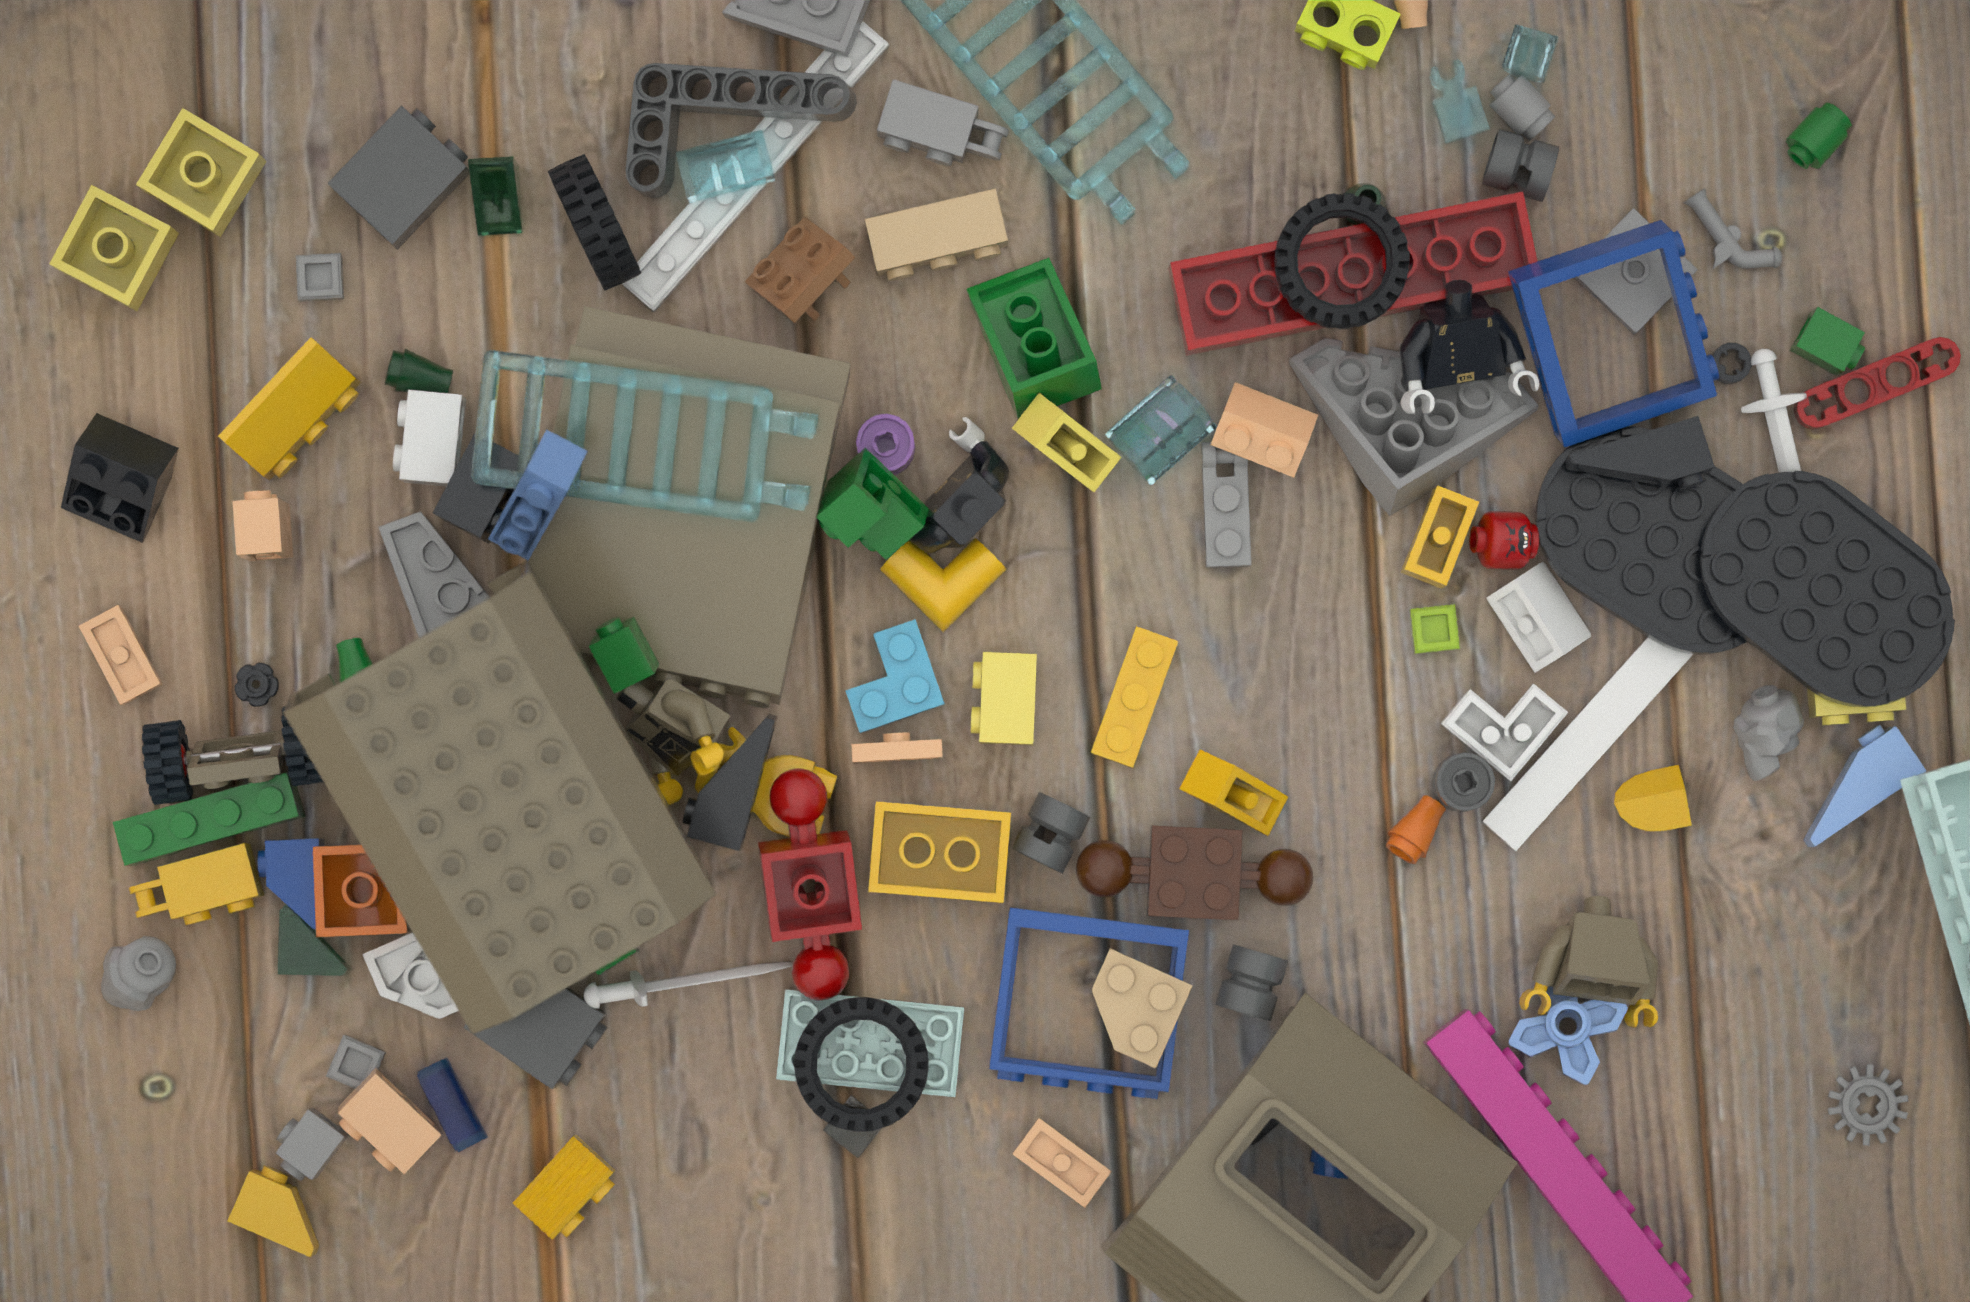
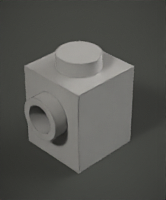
M315 1108L308 1109L299 1122L292 1118L276 1139L282 1143L276 1152L277 1155L284 1159L280 1166L300 1181L305 1176L314 1180L318 1178L349 1134Z

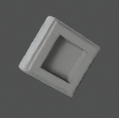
M341 253L296 255L297 296L299 302L344 299Z
M345 1034L341 1039L326 1077L356 1089L375 1068L379 1070L386 1051Z

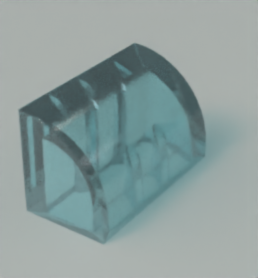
M762 129L676 151L689 204L776 181Z
M1170 375L1110 428L1105 435L1125 460L1151 486L1217 426L1203 405Z

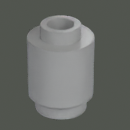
M1508 74L1490 91L1495 98L1490 103L1492 109L1516 134H1523L1529 141L1555 118V115L1548 109L1551 104L1522 74L1517 79Z

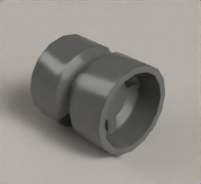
M1499 129L1488 158L1482 185L1502 191H1507L1510 187H1516L1517 192L1523 191L1525 198L1543 202L1555 168L1559 146L1539 140H1534L1529 145L1525 143L1522 135Z
M1463 752L1449 756L1437 765L1432 775L1431 786L1434 797L1450 811L1466 812L1478 809L1489 801L1494 792L1495 777L1491 766L1485 759L1476 754Z
M1039 792L1028 813L1032 822L1030 825L1022 826L1011 849L1063 874L1074 852L1070 843L1073 840H1080L1090 817ZM1046 829L1057 834L1051 844L1042 841Z
M1233 944L1227 963V969L1232 974V977L1222 981L1215 1005L1271 1021L1278 999L1272 988L1273 986L1281 985L1288 960Z

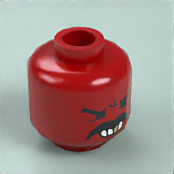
M1488 511L1482 515L1478 525L1471 528L1469 547L1472 553H1477L1480 564L1485 568L1519 570L1525 567L1529 560L1534 559L1537 555L1539 547L1538 528L1522 512Z

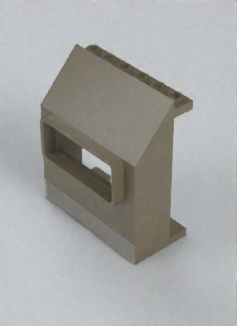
M1304 993L1296 1005L1291 1006L1280 1019L1282 1022L1115 1233L1112 1231L1101 1245L1104 1254L1164 1302H1421L1463 1249L1518 1163L1307 993ZM1271 1118L1278 1120L1413 1228V1236L1379 1279L1374 1280L1234 1168L1237 1160Z

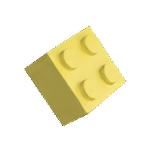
M182 108L136 185L148 195L221 237L267 161L256 151Z
M91 185L49 264L73 279L138 311L179 233L170 225Z

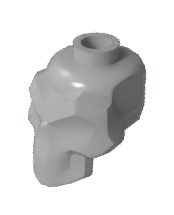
M1767 685L1754 690L1751 698L1743 705L1741 714L1734 719L1733 728L1738 735L1739 747L1743 750L1748 775L1753 781H1759L1770 776L1780 768L1778 755L1790 752L1798 746L1799 738L1797 734L1804 725L1803 715L1796 695L1785 689H1777L1774 685Z
M143 936L127 946L111 947L103 962L104 973L101 982L103 998L109 1004L119 1008L134 1011L149 1009L155 997L169 987L175 975L176 959L172 949L164 941L148 936Z

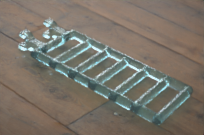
M900 0L1070 198L1080 200L1092 190L1122 226L1135 215V208L1107 178L1119 166L1147 144L1175 180L1189 169L1188 165L1190 162L1162 133V130L1173 121L1174 116L1171 109L1076 0H1053L1065 16L991 78L976 62L974 57L1041 0H1014L963 44L958 41L945 24L973 0H946L934 11L924 0ZM1078 29L1094 49L1025 108L1019 111L1002 91L1074 30ZM1106 62L1123 83L1048 145L1033 128L1032 124ZM1133 96H1136L1152 116L1077 179L1060 158Z
M489 350L484 354L471 474L473 481L477 484L515 489L538 446L545 376L573 379L566 440L583 449L591 382L618 385L607 484L580 480L581 463L565 496L753 522L758 519L761 503L781 505L797 510H805V506L809 504L811 486L763 481L769 431L813 438L814 434L817 433L819 414L772 410L773 394L768 388ZM500 369L527 373L517 471L490 468ZM636 388L663 392L652 490L625 486ZM681 394L708 398L697 496L670 493ZM726 400L754 404L742 503L715 499Z

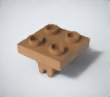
M804 217L797 225L787 231L782 242L768 257L762 259L755 266L753 273L744 282L757 295L793 323L803 313L815 322L821 315L812 307V304L833 281L838 282L844 289L847 288L851 282L842 271L853 261L855 256L844 245Z

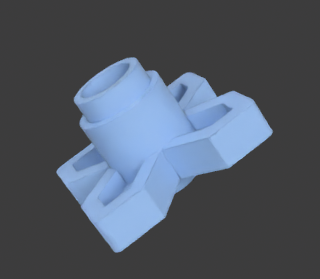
M1548 986L1547 994L1551 999V1007L1546 1012L1547 1015L1519 1020L1509 1039V1046L1529 1057L1536 1056L1558 1046L1563 1075L1586 1086L1590 1083L1600 1064L1589 1036L1616 1032L1628 1007L1622 1003L1592 999L1579 1004L1577 997L1553 994V987ZM1564 1018L1573 1019L1577 1025L1576 1031L1569 1035L1562 1033L1559 1029L1560 1021Z

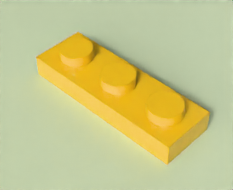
M1136 626L1092 747V754L1130 768L1134 767L1178 641Z

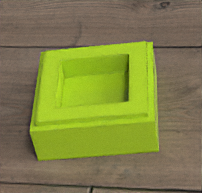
M1455 604L1409 610L1414 654L1460 649Z

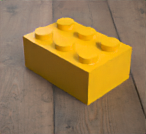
M876 801L868 892L1004 903L1011 813Z

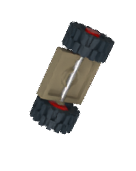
M286 706L282 708L281 722L283 727L280 731L197 741L193 752L188 748V737L185 734V727L181 720L146 724L142 728V754L144 755V769H146L145 778L146 783L149 784L148 791L154 805L192 800V785L202 784L203 788L215 789L224 787L230 783V780L247 778L248 782L251 783L269 781L275 777L274 774L281 773L284 759L288 766V774L293 787L324 783L283 713Z

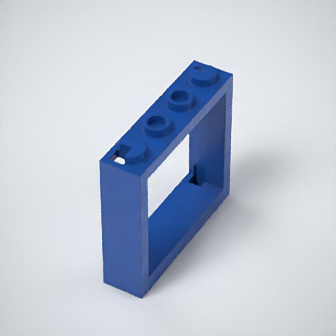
M1662 220L1508 271L1553 432L1564 447L1717 396L1714 381L1719 379L1718 368L1711 354L1706 355L1702 340L1708 338L1707 328L1700 313L1695 314L1691 299L1697 297L1696 287L1689 272L1684 273L1680 257L1686 255L1684 243L1678 231L1673 232ZM1659 249L1695 379L1575 419L1539 289Z
M1009 908L989 1069L998 1070L997 1079L1024 1082L1025 1074L1043 1076L1042 1085L1069 1088V1080L1087 1082L1086 1090L1113 1094L1114 1085L1132 1087L1131 1096L1158 1099L1159 1091L1169 1092L1177 1023L1157 1065L1156 1076L1014 1058L1004 1055L1021 927L1172 946L1168 974L1182 981L1189 930Z

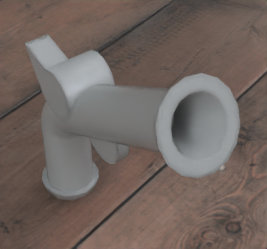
M1705 188L1683 202L1692 207L1717 244L1712 250L1714 257L1713 269L1727 259L1733 265L1743 269L1774 267L1775 269L1781 265L1782 253L1777 247L1745 251L1740 247L1737 242L1741 237L1740 229L1734 225L1728 227L1725 225L1707 199Z

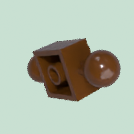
M1153 825L1150 830L1149 857H1132L1117 842L1098 840L1087 845L1081 851L1076 862V875L1080 885L1094 896L1106 898L1118 895L1126 889L1129 883L1148 884L1146 916L1239 920L1240 889L1259 890L1267 901L1278 906H1291L1299 903L1309 894L1312 888L1313 871L1309 861L1301 853L1292 849L1274 850L1268 853L1260 863L1241 862L1243 830Z

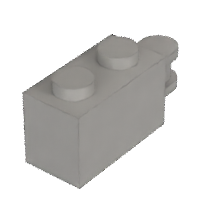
M893 79L877 128V136L885 139L883 145L890 149L909 153L910 147L927 152L926 159L932 162L951 166L953 160L963 163L966 152L1000 161L1002 153L998 152L1002 137L1008 136L1009 130L1002 126L977 119V105ZM973 128L985 132L981 145L969 142Z

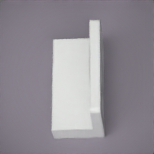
M1544 562L1539 563L1486 598L1534 673L1591 637L1590 631Z

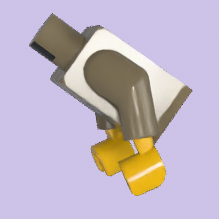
M666 678L652 692L637 682L618 693L616 699L635 713L625 730L629 737L648 752L652 775L658 777L659 784L657 785L669 805L678 802L683 794L680 783L675 779H671L670 773L677 777L691 765H693L695 771L700 776L717 770L718 764L723 759L724 752L715 740L730 718L728 713L673 679Z
M1591 896L1584 900V912L1574 913L1568 923L1557 927L1541 950L1532 976V980L1535 981L1534 988L1522 993L1519 1004L1521 1009L1526 1011L1530 998L1538 994L1541 998L1538 1015L1545 1014L1551 1007V999L1547 994L1549 986L1553 987V994L1629 1004L1624 1016L1625 1023L1629 1027L1636 1028L1638 1025V1014L1643 1010V1025L1645 1027H1652L1658 1021V1012L1655 1007L1650 1005V999H1654L1656 994L1658 960L1644 938L1639 935L1636 922L1629 918L1611 916L1610 899L1604 896Z

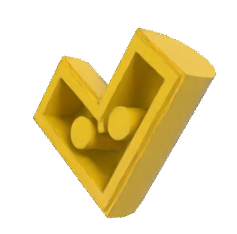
M974 538L944 569L926 552L907 541L883 564L880 570L944 633L1006 571V568L978 539Z

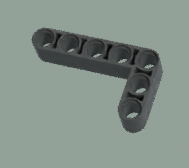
M664 63L647 64L636 73L633 84L626 179L634 189L646 197L659 198L668 193L674 181L680 111L838 122L844 121L853 114L857 105L856 95L843 79L831 74ZM657 77H666L667 88L664 93L657 97H651L648 88L652 80ZM700 80H710L711 90L707 97L700 100L693 99V86ZM747 82L754 83L755 93L751 100L743 103L737 102L736 91L739 86ZM790 85L798 86L799 97L795 103L787 106L781 105L779 97L782 90ZM833 88L842 89L844 97L840 105L831 109L825 108L823 103L825 94ZM653 121H662L663 132L661 136L654 141H646L644 132L648 124ZM649 165H657L659 168L658 179L651 185H642L640 176L644 168Z

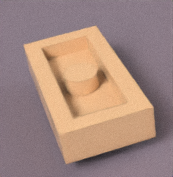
M120 605L79 625L120 705L124 706L163 685Z
M909 732L883 734V742L852 744L853 763L943 758L942 739L910 741Z
M1041 1118L1036 1120L1012 1153L1084 1208L1112 1172Z

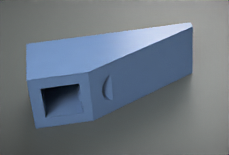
M546 430L488 540L496 543L510 554L519 555L529 560L565 497L587 450Z

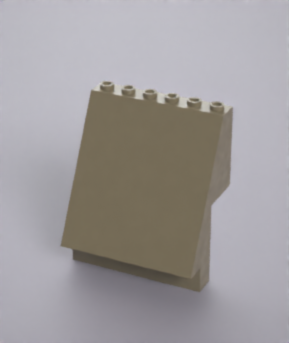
M584 306L575 345L570 344L554 434L587 450V453L565 497L529 558V564L591 670L593 665L599 666L588 647L594 636L597 635L595 629L615 617H619L622 622L635 617L659 662L655 674L649 676L655 678L654 682L660 685L666 678L673 679L681 685L699 687V693L713 698H725L727 693L741 696L744 703L755 707L768 708L770 703L780 705L815 552V528L818 520L816 515L828 476L849 383L851 363Z

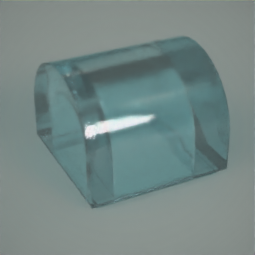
M1515 24L1502 63V69L1516 77L1522 74L1529 81L1545 82L1559 41L1558 36Z

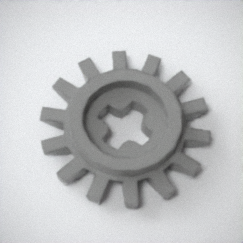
M1867 1064L1865 1076L1859 1075L1856 1066L1851 1067L1850 1072L1853 1080L1849 1083L1843 1077L1838 1076L1836 1081L1844 1089L1842 1093L1830 1090L1828 1097L1839 1100V1106L1827 1109L1829 1115L1840 1113L1842 1119L1834 1125L1837 1131L1848 1125L1850 1130L1846 1139L1852 1142L1857 1132L1862 1133L1863 1145L1870 1146V1134H1876L1880 1143H1884L1887 1141L1883 1132L1884 1129L1888 1127L1895 1134L1901 1130L1893 1123L1895 1116L1907 1119L1908 1113L1897 1110L1898 1103L1909 1102L1908 1095L1896 1096L1894 1090L1903 1085L1900 1079L1888 1084L1885 1080L1890 1071L1886 1068L1883 1069L1878 1077L1873 1076L1874 1065ZM1861 1093L1868 1097L1874 1095L1878 1097L1879 1102L1875 1105L1878 1113L1875 1116L1871 1117L1866 1112L1861 1115L1857 1113L1856 1108L1860 1105L1857 1097Z

